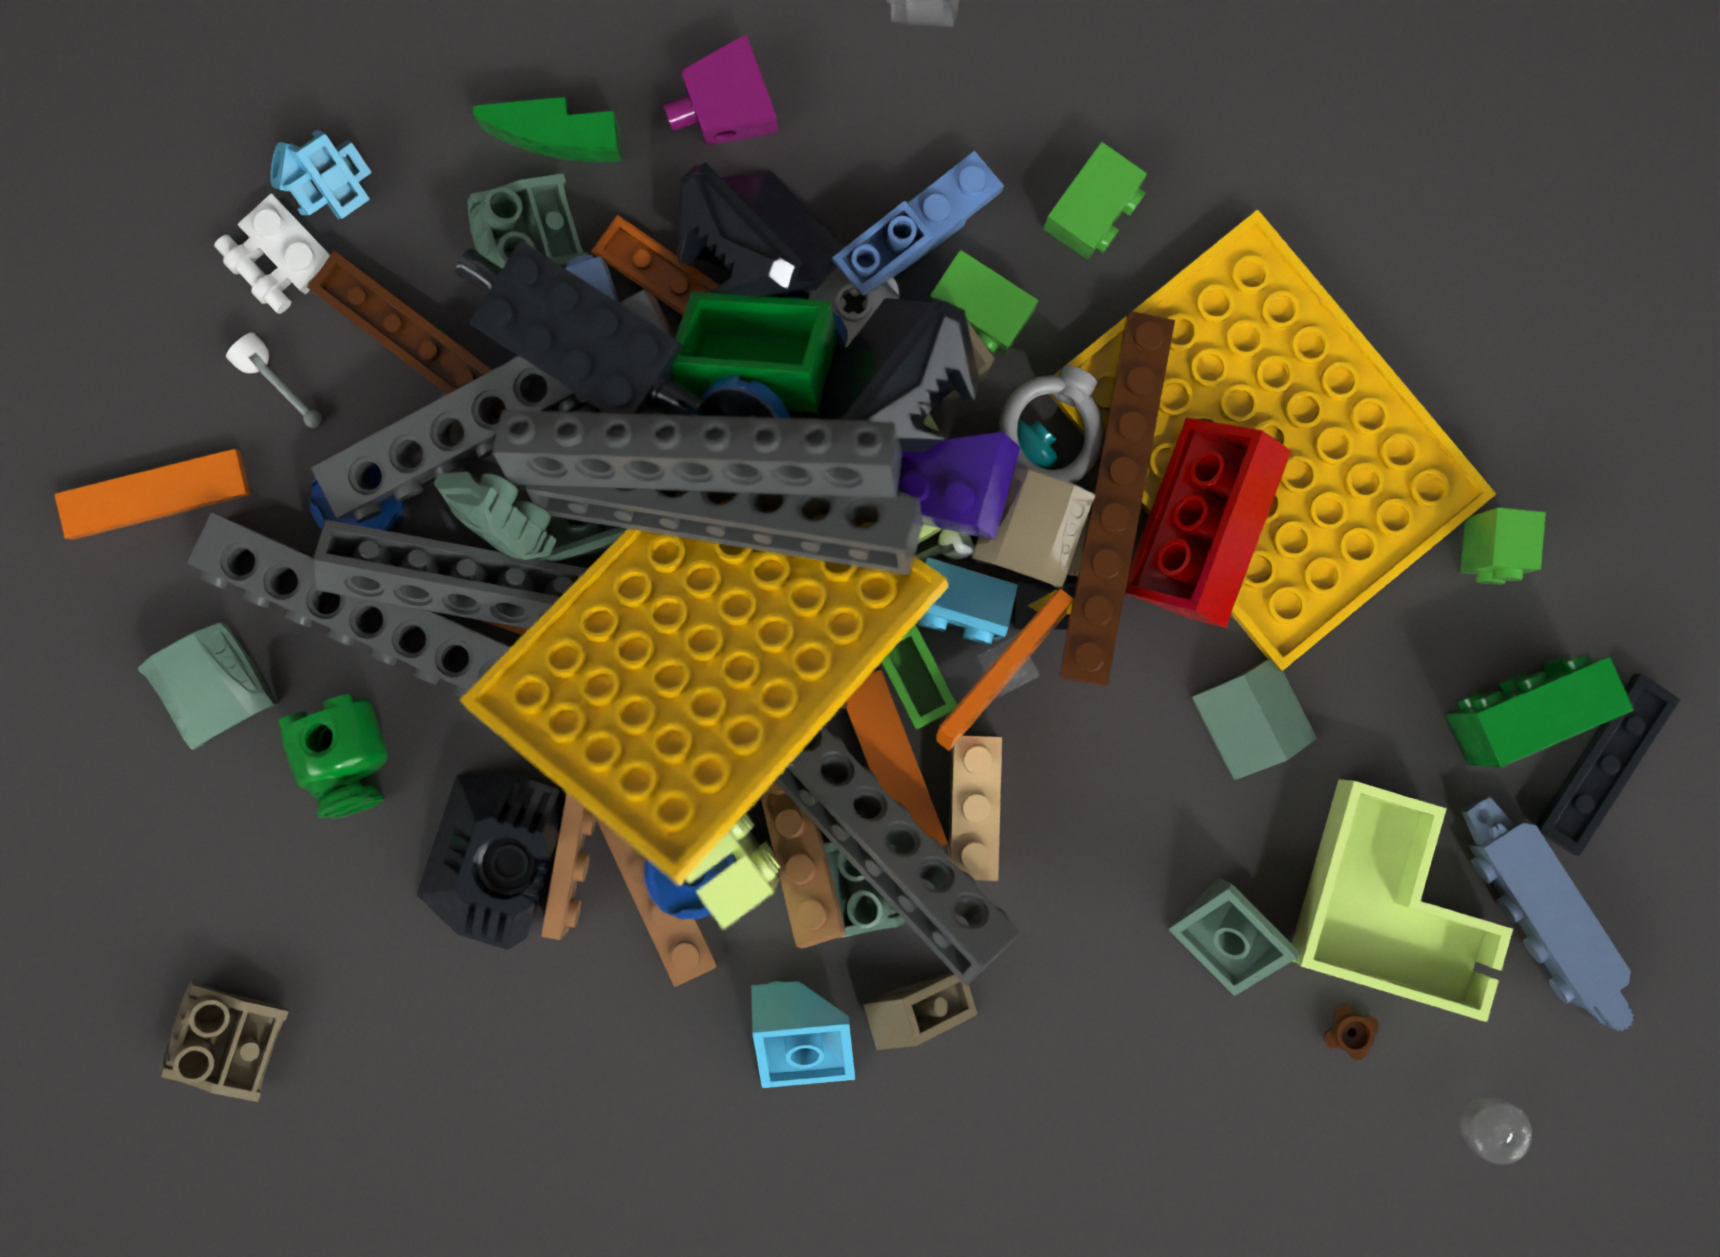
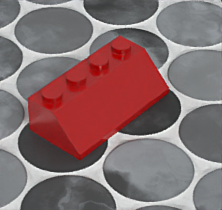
M1185 418L1129 568L1125 594L1186 618L1226 628L1291 450L1263 430Z

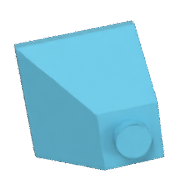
M774 981L768 984L751 985L752 1034L762 1088L855 1080L848 1015L799 981Z

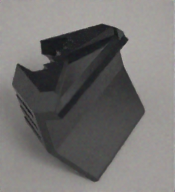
M706 162L701 165H695L680 178L676 249L678 262L692 266L694 260L707 261L718 266L731 276V279L709 293L777 298L799 296L817 290L837 268L832 261V257L846 246L773 172L720 177Z
M885 298L830 368L818 409L822 419L896 422L901 451L926 452L943 439L941 432L923 425L929 412L941 399L955 390L964 402L974 400L980 383L965 310L937 298H934L931 303Z
M514 774L456 775L417 896L457 935L505 950L527 939L558 845L565 798L561 789Z

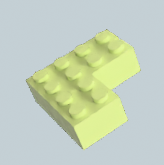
M1339 779L1293 937L1292 945L1300 952L1297 959L1293 960V962L1305 968L1487 1022L1499 980L1473 971L1475 962L1502 971L1513 929L1421 901L1446 808L1360 782Z
M747 812L744 813L686 878L691 883L733 852L737 861L696 891L723 929L771 895L780 880L778 869L781 868V865L774 856L773 847L768 841L760 845L750 832L755 823Z

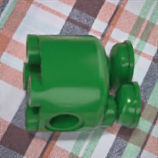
M351 694L340 695L323 702L325 710L311 715H307L306 711L296 712L278 720L281 728L279 736L294 781L298 787L308 791L311 798L316 797L319 810L316 813L318 818H342L367 810L385 801L384 795H381L378 788L371 785L362 786L360 783V779L379 770L389 758V751L370 701H367L366 698L353 700Z

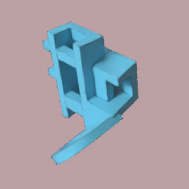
M317 129L312 133L314 138L301 147L293 143H277L271 163V185L279 190L290 191L301 206L297 209L301 215H311L327 204L339 220L370 200L359 184V181L372 172L349 140L335 148L327 135ZM346 155H348V157L350 158V160L352 161V163L354 164V166L356 167V169H354V167L352 166V164L350 163V161L348 160V158L346 157ZM334 163V165H332L331 167H329L328 169L319 174L320 171L328 167L330 164ZM310 180H312L313 183L316 185V187L320 191V194ZM353 195L355 196V197H353L352 199H350L349 201H347L346 203H344L343 205H341L342 202H344L345 200H347V199L350 198L351 196H353Z

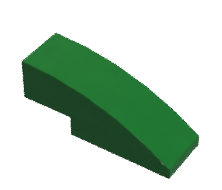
M565 97L472 106L473 116L483 131L519 148L562 160L592 163L623 162L620 128L613 111L572 114Z

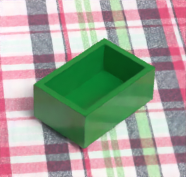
M691 292L675 338L684 347L674 361L672 373L675 375L676 382L699 397H702L716 380L727 376H740L738 381L751 383L752 380H755L767 386L781 399L787 410L817 413L837 345L831 302Z
M1588 652L1570 657L1569 654L1543 663L1544 671L1529 676L1525 672L1501 681L1499 684L1502 690H1496L1487 694L1484 691H1479L1457 700L1459 708L1445 715L1467 765L1503 767L1634 711L1611 658H1591Z

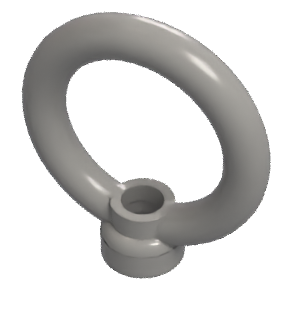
M1064 365L1059 376L1045 375L1032 378L1012 392L1001 411L998 432H1004L1018 446L1020 444L1017 426L1021 412L1031 400L1041 395L1054 394L1061 402L1076 407L1085 427L1083 447L1078 457L1070 465L1056 470L1040 468L1033 464L1020 448L1016 467L1030 469L1071 484L1082 479L1093 468L1101 453L1104 429L1099 408L1091 396L1097 384V380L1091 374L1078 367Z

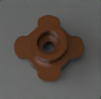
M1340 1005L1334 1011L1335 1021L1332 1028L1324 1033V1042L1330 1049L1340 1048L1348 1052L1352 1059L1362 1060L1368 1055V1050L1374 1042L1375 1034L1379 1030V1024L1370 1015L1363 1017L1354 1013L1349 1005ZM1350 1028L1355 1029V1035L1352 1037L1347 1035V1031Z

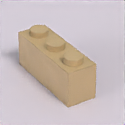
M962 736L951 749L948 857L961 871L971 875L974 880L998 881L1002 737Z

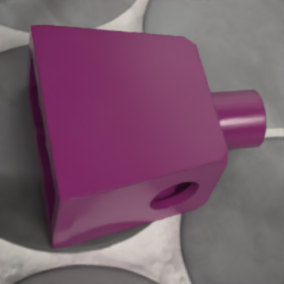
M747 35L734 40L686 67L681 74L688 96L663 104L672 131L698 123L706 145L732 142L779 132L777 116Z

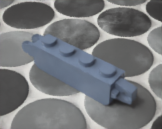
M1483 796L1466 806L1461 813L1474 841L1468 844V847L1475 856L1471 863L1478 875L1486 883L1492 882L1501 896L1497 899V903L1504 915L1512 923L1518 922L1527 936L1523 939L1527 951L1538 963H1544L1553 976L1549 979V984L1555 994L1566 1004L1571 1003L1586 1009L1592 1015V1019L1596 1020L1595 1022L1598 1024L1608 1025V1028L1615 1031L1628 1030V1027L1632 1026L1631 1022L1634 1021L1632 1018L1634 1014L1631 1013L1632 1009L1628 1008L1629 1004L1620 990L1629 984L1631 970L1537 826L1511 821L1491 797Z

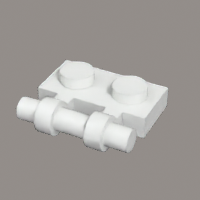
M271 193L237 224L250 237L248 240L238 245L229 235H224L216 241L214 247L223 255V263L233 274L240 273L252 286V294L262 304L268 303L277 314H280L291 305L290 299L282 291L293 283L306 295L310 291L307 287L330 257V254ZM264 253L278 267L268 275L255 263Z

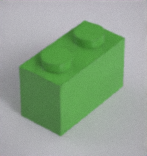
M1101 142L1048 215L1043 230L1087 261L1096 249L1104 253L1119 232V229L1113 226V224L1122 212L1130 216L1145 196L1146 192L1140 189L1147 173Z
M962 250L958 252L929 297V303L934 298L964 309L967 321L989 352L993 355L997 351L1003 356L1006 355L1033 314L1039 301Z
M1497 507L1468 517L1464 521L1460 573L1476 575L1477 583L1505 584V580L1521 581L1523 580V574L1541 570L1546 512Z
M915 624L880 664L914 730H917L952 712L956 708L957 703Z

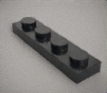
M1633 674L1624 688L1634 711L1599 726L1536 823L1543 836L1572 855L1580 856L1681 701V699L1643 674Z

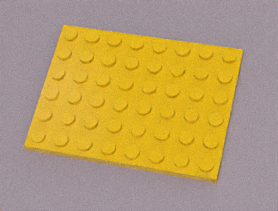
M1258 209L1132 311L1175 320L1141 507L1148 515H1150L1185 418L1263 430L1291 450L1231 613L1237 623L1266 658L1272 661L1278 671H1283L1496 495L1495 491ZM1126 317L1067 364L1088 372L1097 380L1091 396L1099 408L1104 432ZM1062 369L1054 374V376H1059ZM1049 394L1085 438L1084 422L1077 408L1061 402L1054 394Z
M678 493V494L674 495L673 497L680 496V495H682L683 493ZM731 500L722 501L719 503V505L726 504ZM779 507L769 508L765 512H772ZM817 515L812 520L822 519L827 515ZM863 523L858 527L865 528L870 527V525ZM627 529L479 679L460 701L466 709L680 886L948 588L947 578L915 556L910 575Z

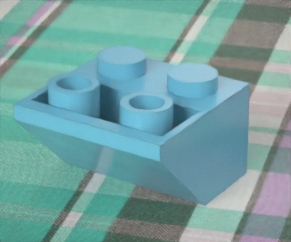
M927 557L925 564L947 578L948 588L917 621V625L942 633L946 630L947 626L963 630L962 639L984 646L992 644L993 640L999 641L1004 638L1008 630L1018 585Z

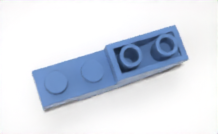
M973 151L910 202L903 201L833 256L832 261L858 293L863 296L910 267L965 226L966 220L1002 192L1004 185L976 151Z

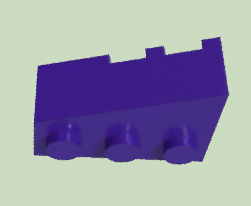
M1004 432L941 440L926 452L901 451L897 491L903 492L910 497L919 498L923 525L995 540L1021 447Z

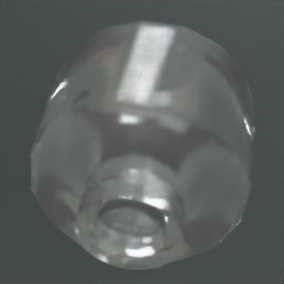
M1482 1096L1472 1100L1461 1114L1459 1130L1463 1141L1472 1152L1482 1159L1493 1164L1508 1165L1518 1161L1527 1153L1532 1142V1128L1527 1116L1510 1102L1497 1096Z

